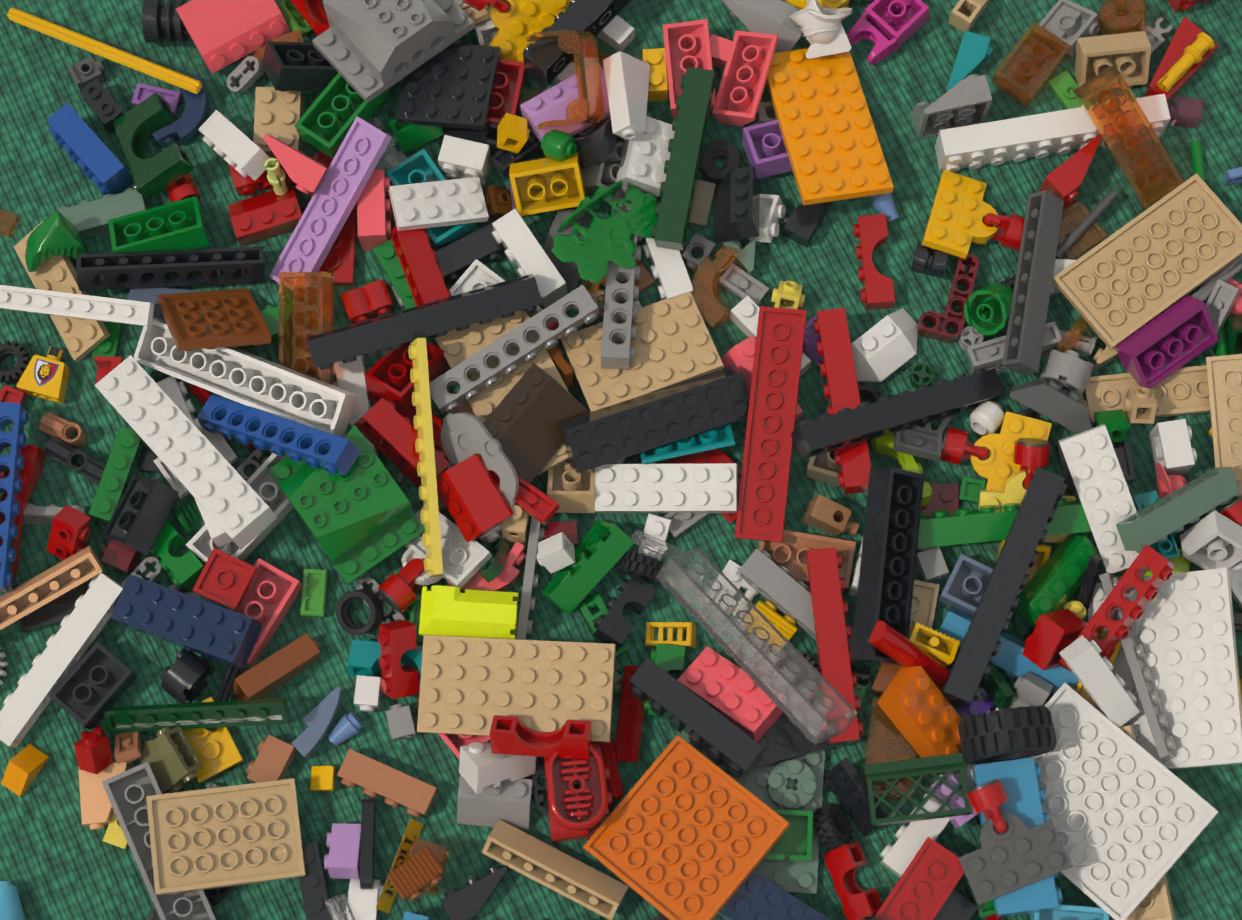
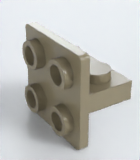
M697 177L689 224L703 227L707 225L716 186L715 183L698 180Z

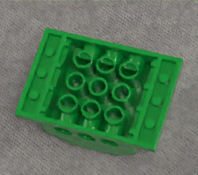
M348 423L343 438L349 439L358 448L360 454L346 476L339 473L332 475L321 467L317 469L312 468L304 461L297 463L288 456L267 471L347 585H350L425 533V528L413 513L410 501L356 426L352 427Z

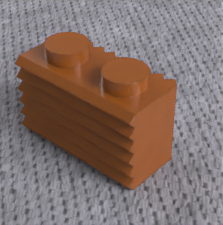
M427 846L386 876L404 901L409 899L412 902L423 894L422 889L429 884L433 887L444 879L442 874L446 871Z

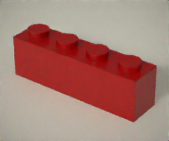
M395 226L390 238L415 305L419 306L451 297V292L449 289H446L443 271L438 268L435 250L430 247L427 230L423 228L398 231L397 226Z

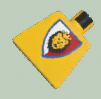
M50 346L47 357L34 355L16 387L28 395L63 405L70 368L65 363L60 362L63 350Z

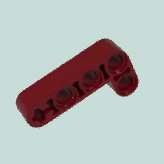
M968 253L966 259H959L944 314L927 311L921 315L918 322V333L921 336L945 343H954L959 339L965 322L964 305L972 294L979 267V260L975 255ZM965 264H969L970 268L967 275L963 274ZM963 284L968 290L960 291L956 285ZM951 306H960L962 312H954L951 309ZM931 321L934 327L927 328L923 325V322ZM949 326L954 327L957 333L949 334L945 328Z

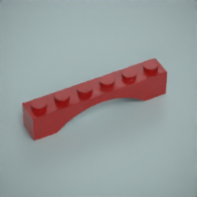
M32 445L22 447L21 456L24 457V468L20 470L19 479L22 480V490L17 496V502L20 504L19 516L15 517L18 535L17 539H13V548H15L16 556L14 563H11L10 572H13L12 586L15 584L19 567V545L24 511L32 491L41 477L46 458L41 448ZM3 492L1 502L7 498V492ZM5 515L0 516V524L5 521ZM0 538V546H2L3 538Z

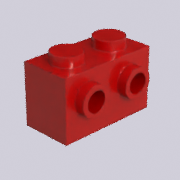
M66 505L53 518L46 551L65 560L86 548L85 542L91 531L89 528L91 518Z

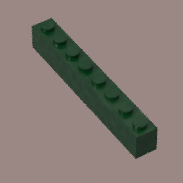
M687 67L686 75L681 77L680 88H683L682 96H678L676 109L679 112L678 117H674L672 123V131H675L674 138H670L668 144V152H671L670 159L666 160L664 165V174L667 175L665 182H661L660 186L662 201L656 207L658 222L652 228L651 237L654 239L656 247L684 251L716 82L714 70Z

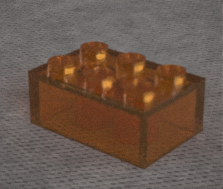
M1033 22L997 68L991 83L1029 107L1066 59L1071 46L1036 22Z

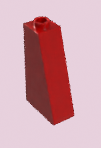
M1184 17L1145 95L1165 94L1168 103L1216 53L1219 44L1214 41V48L1209 49L1202 56L1200 63H1194L1180 80L1173 85L1169 92L1162 91L1157 86V82L1184 55V49L1187 46H1191L1197 39V35L1203 32L1188 18Z

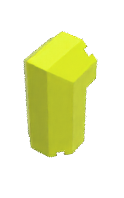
M437 585L431 586V591H429L427 586H423L419 636L516 639L515 635L512 634H517V601H519V594L515 592L465 589V593H460V587Z

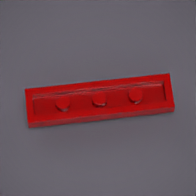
M625 666L623 690L621 693L614 748L617 762L638 763L645 701L641 703L631 695L632 691L630 690L629 680L640 666Z

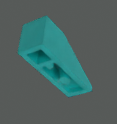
M964 31L946 92L967 76L975 74L982 67L984 59L989 60L993 48L988 46L990 37Z

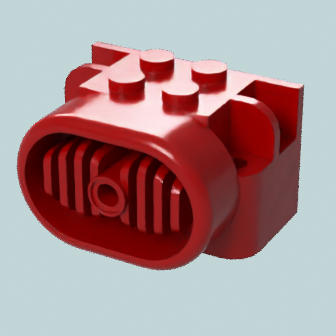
M592 741V745L590 744L589 760L571 759L573 757L556 758L559 752H554L549 757H544L551 843L589 840L608 818V807L612 805L611 790H607V780H610L609 766H605L599 742ZM577 785L580 787V789H575L573 787Z

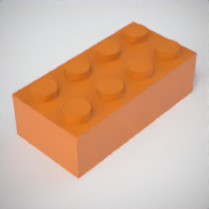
M921 666L901 667L878 700V705L921 758L962 753L958 731L959 722L962 720L960 715Z

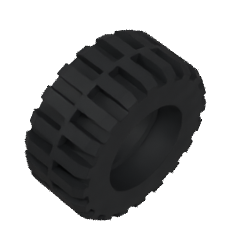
M1023 706L980 713L960 720L958 725L963 759L969 764H988L1029 758L1053 751L1057 745L1051 711L1046 706Z

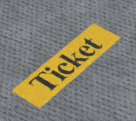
M410 818L390 872L411 858L424 824ZM388 877L376 909L389 914L397 890Z

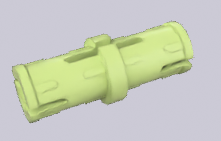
M276 158L267 159L264 166L268 172V182L273 186L276 195L286 194L288 191V186L285 182L286 175L280 168L279 161Z

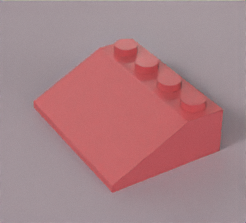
M191 0L176 8L199 54L212 74L267 44V41H272L290 32L274 0Z

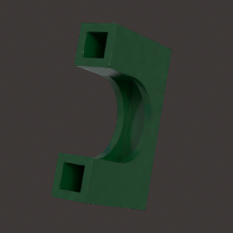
M157 93L152 94L113 122L116 130L114 134L122 146L121 153L126 158L128 163L127 169L134 179L133 186L138 193H143L149 198H153L194 169L188 152L176 143L171 144L154 157L145 159V147L153 135L152 133L175 119L169 103Z

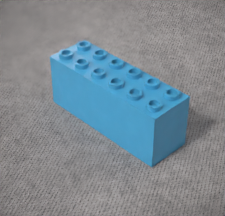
M1033 757L974 765L972 772L975 787L994 779L1002 781L1009 801L1000 804L1004 813L1015 815L1025 823L1028 829L1049 821L1047 812L1043 813L1041 805H1044L1045 796L1043 787L1038 788L1037 781L1041 778L1039 763H1034ZM980 812L979 815L982 827L986 822V819L983 812ZM1058 873L993 899L996 918L1056 910L1059 907L1058 904L1062 902L1060 887H1055L1054 879L1058 877Z

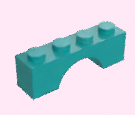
M369 639L352 640L348 660L349 676L374 677L381 669L379 665L381 649L378 642H373ZM417 645V648L410 649L402 655L400 664L409 665L416 669L421 680L423 646Z

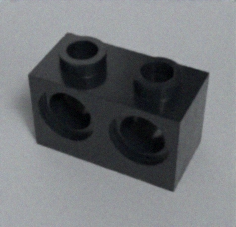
M96 78L79 90V93L107 131L112 134L116 131L113 122L124 115V112Z

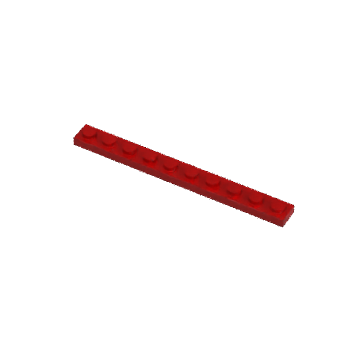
M372 394L368 395L369 400L374 404L379 400ZM412 404L404 414L396 410L402 417L406 416L414 425L416 406ZM432 414L434 447L444 452L441 444V429L444 422ZM488 470L499 488L500 478L498 474ZM517 475L519 488L515 498V505L520 506L522 510L545 525L560 508L559 504Z

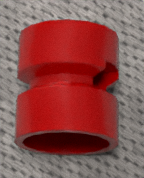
M190 173L165 189L166 193H169L171 203L197 196L198 201L200 200L201 195L196 185L192 183L193 179Z

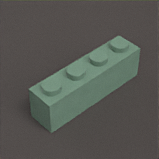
M129 188L124 193L116 195L107 194L101 199L94 201L84 200L75 206H62L58 208V211L78 229L81 238L84 239L110 232L108 220L147 210L148 206L143 193H138L135 188Z

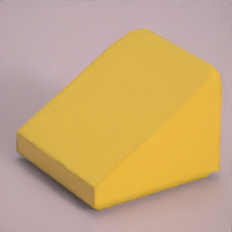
M312 766L310 791H335L336 767Z

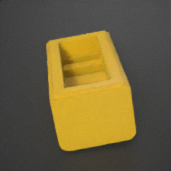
M646 622L645 646L657 647V643L695 648L696 625L692 622ZM655 628H659L658 641H654ZM664 628L668 629L667 641H664ZM674 629H678L677 641H674ZM684 629L687 630L686 641H684Z

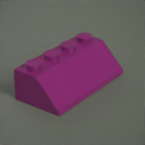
M1187 295L1115 348L1122 365L1140 387L1152 388L1217 342L1219 338L1205 303Z

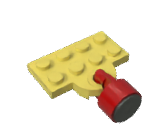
M1035 438L1017 439L1014 445L1013 463L1020 465V471L1008 478L1004 491L980 490L978 510H980V506L994 505V508H1002L1006 503H1018V506H1020L1034 471L1037 467L1049 465L1051 448L1049 442ZM1063 495L1062 497L1066 498V501L1076 499L1075 496ZM1072 533L1046 536L1044 542L1062 543Z

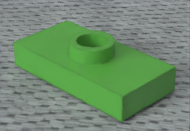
M1067 70L1048 81L1047 86L1066 110L1093 105L1085 93L1080 91L1078 84Z
M304 569L300 616L325 618L328 570Z

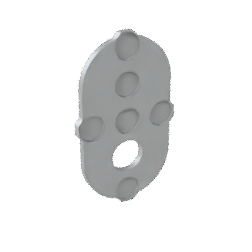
M460 412L446 415L441 429V444L449 461L455 466L478 453L486 468L498 474L500 478L499 489L508 505L512 507L516 503L515 498L519 488L518 476L514 466L502 451L499 441L494 439L484 424L472 414Z

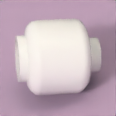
M991 401L979 405L970 415L971 427L980 435L995 433L1002 425L1004 419L1002 407L998 403Z

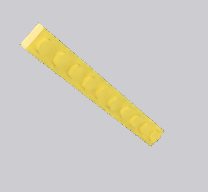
M416 338L409 345L408 353L409 359L413 361L410 379L414 383L415 392L412 393V404L416 406L414 428L418 430V439L415 441V449L420 457V462L417 464V474L419 477L421 476L422 486H419V498L423 500L420 518L421 523L425 525V533L422 535V544L426 548L427 557L424 558V569L428 571V577H438L443 575L427 345L426 338Z

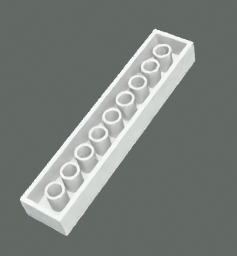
M1165 94L943 129L939 131L935 152L940 172H943V170L957 172L961 168L977 169L986 164L997 166L1011 160L1021 162L1029 157L1040 159L1054 153L1065 155L1072 150L1082 149L1097 136L1101 139L1098 146L1104 148L1112 147L1116 143L1121 142L1132 144L1146 138L1147 140H1155L1162 136L1171 118Z
M153 317L151 327L143 326L133 357L137 363L243 405L340 437L345 435L358 396L238 348L219 347L212 350L194 349L192 351H178L165 320Z
M131 355L95 384V387L240 549L245 547L277 519L270 507Z

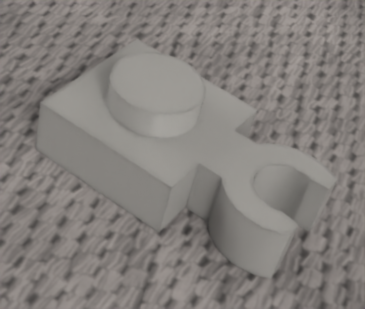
M1162 17L1156 21L1154 29L1148 25L1143 30L1146 32L1151 44V55L1164 43L1165 39L1163 37L1167 36L1173 27L1170 25L1168 28L1162 29L1160 27L1164 20Z

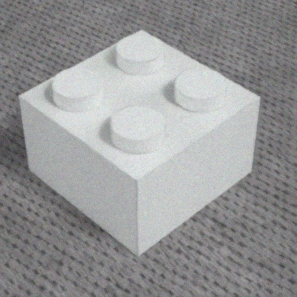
M444 135L438 157L440 172L446 180L479 177L481 185L485 186L491 167L489 161L491 157L490 148L487 144Z
M1186 419L1157 423L1148 434L1155 471L1156 464L1160 463L1166 474L1186 475L1197 461L1196 451L1191 447L1190 439H1192L1191 427L1187 426Z
M1215 510L1180 535L1183 557L1205 570L1225 567L1230 569L1242 560V527Z

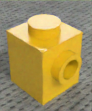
M506 113L497 126V148L518 154L529 138L530 130L527 129V119Z

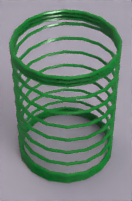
M191 499V501H192V503H193V505H194V507H195L194 511L197 513V515L200 517V519H201V520L203 521V523L205 524V522H204L202 516L200 515L199 511L197 510V508H196V506H195V504L197 505V503H196L193 499ZM183 504V508L186 514L188 515L186 509L188 510V508ZM178 507L179 511L176 509L174 513L190 535L193 532L181 511L183 513L184 511ZM192 515V517L195 519V521H196V522L198 523V525L201 527V525H200V523L198 522L196 516H195V515H194V516ZM189 517L188 520L191 522V524L193 525V527L197 530V528L195 527V525H194V523L192 522L191 518Z

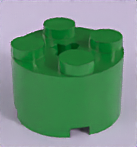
M993 283L973 292L964 305V316L969 326H973L982 335H993L1008 327L1013 289L1009 286Z

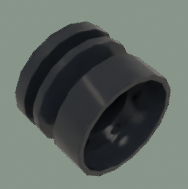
M164 0L143 1L142 30L146 43L161 44L164 42L165 35H167L170 44H175L176 40L178 44L187 43L189 33L176 11V8L186 4L187 0H167L166 7Z

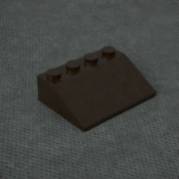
M533 363L483 424L492 437L499 441L502 451L514 466L516 473L531 483L564 444L559 422L590 413V411L555 379Z

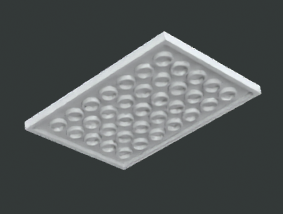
M1229 568L1173 574L1168 581L1162 583L1156 598L1147 603L1142 617L1134 621L1138 630V635H1136L1138 644H1141L1145 651L1146 657L1143 658L1145 665L1150 668L1153 675V680L1151 681L1153 689L1157 690L1161 699L1159 704L1161 713L1166 715L1169 726L1166 727L1168 734L1173 737L1177 749L1174 750L1176 757L1170 760H1164L1159 757L1123 646L1111 672L1113 675L1117 673L1126 685L1123 689L1125 691L1129 690L1137 699L1135 705L1140 712L1121 727L1133 725L1136 743L1168 770L1242 764V703ZM1152 576L1144 577V580L1149 581L1152 578ZM1096 583L1088 609V620L1092 618L1106 599L1102 583ZM1137 590L1130 593V601L1137 598ZM1096 705L1095 708H1096L1100 713H1102L1101 710H1100V709L1098 708V706Z
M1064 682L1045 705L1051 711L1057 745L1053 751L1032 756L1034 763H1039L1041 778L1037 782L1038 788L1043 787L1045 802L1044 805H1041L1043 813L1047 812L1048 819L1053 821L1072 866L1061 873L1115 920H1127L1219 812Z

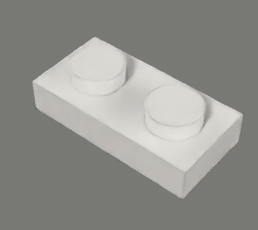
M652 513L648 514L638 550L639 554L643 553L646 556L649 555L661 561L672 519Z

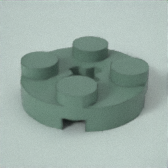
M798 760L780 762L772 769L768 778V793L771 799L777 805L788 809H798L805 806L812 799L816 790L814 773L805 763ZM788 778L798 781L796 784L797 790L794 791L792 788L786 789L785 786L788 784L786 780Z

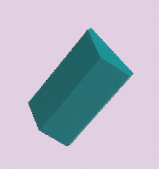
M730 423L641 452L640 455L642 464L735 445Z

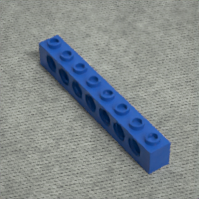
M212 394L197 416L203 423L202 427L212 434L218 432L227 439H232L233 437L245 445L251 443L262 451L268 449L277 456L282 457L286 455L297 463L304 461L312 468L317 469L321 467L332 475L339 473L346 476L360 454L358 448L349 439Z
M0 402V474L3 470H10L6 478H0V494L3 492L8 493L7 498L0 502V516L5 515V521L0 524V538H3V544L0 546V592L8 593L9 586L13 584V572H10L11 563H14L16 556L15 548H13V539H17L18 535L15 517L19 516L20 504L17 502V496L22 490V480L19 479L20 470L24 468V457L21 456L22 447L26 446V434L23 433L24 424L28 423V411L21 403ZM14 424L11 432H4L7 425ZM12 447L10 454L2 455L4 448Z

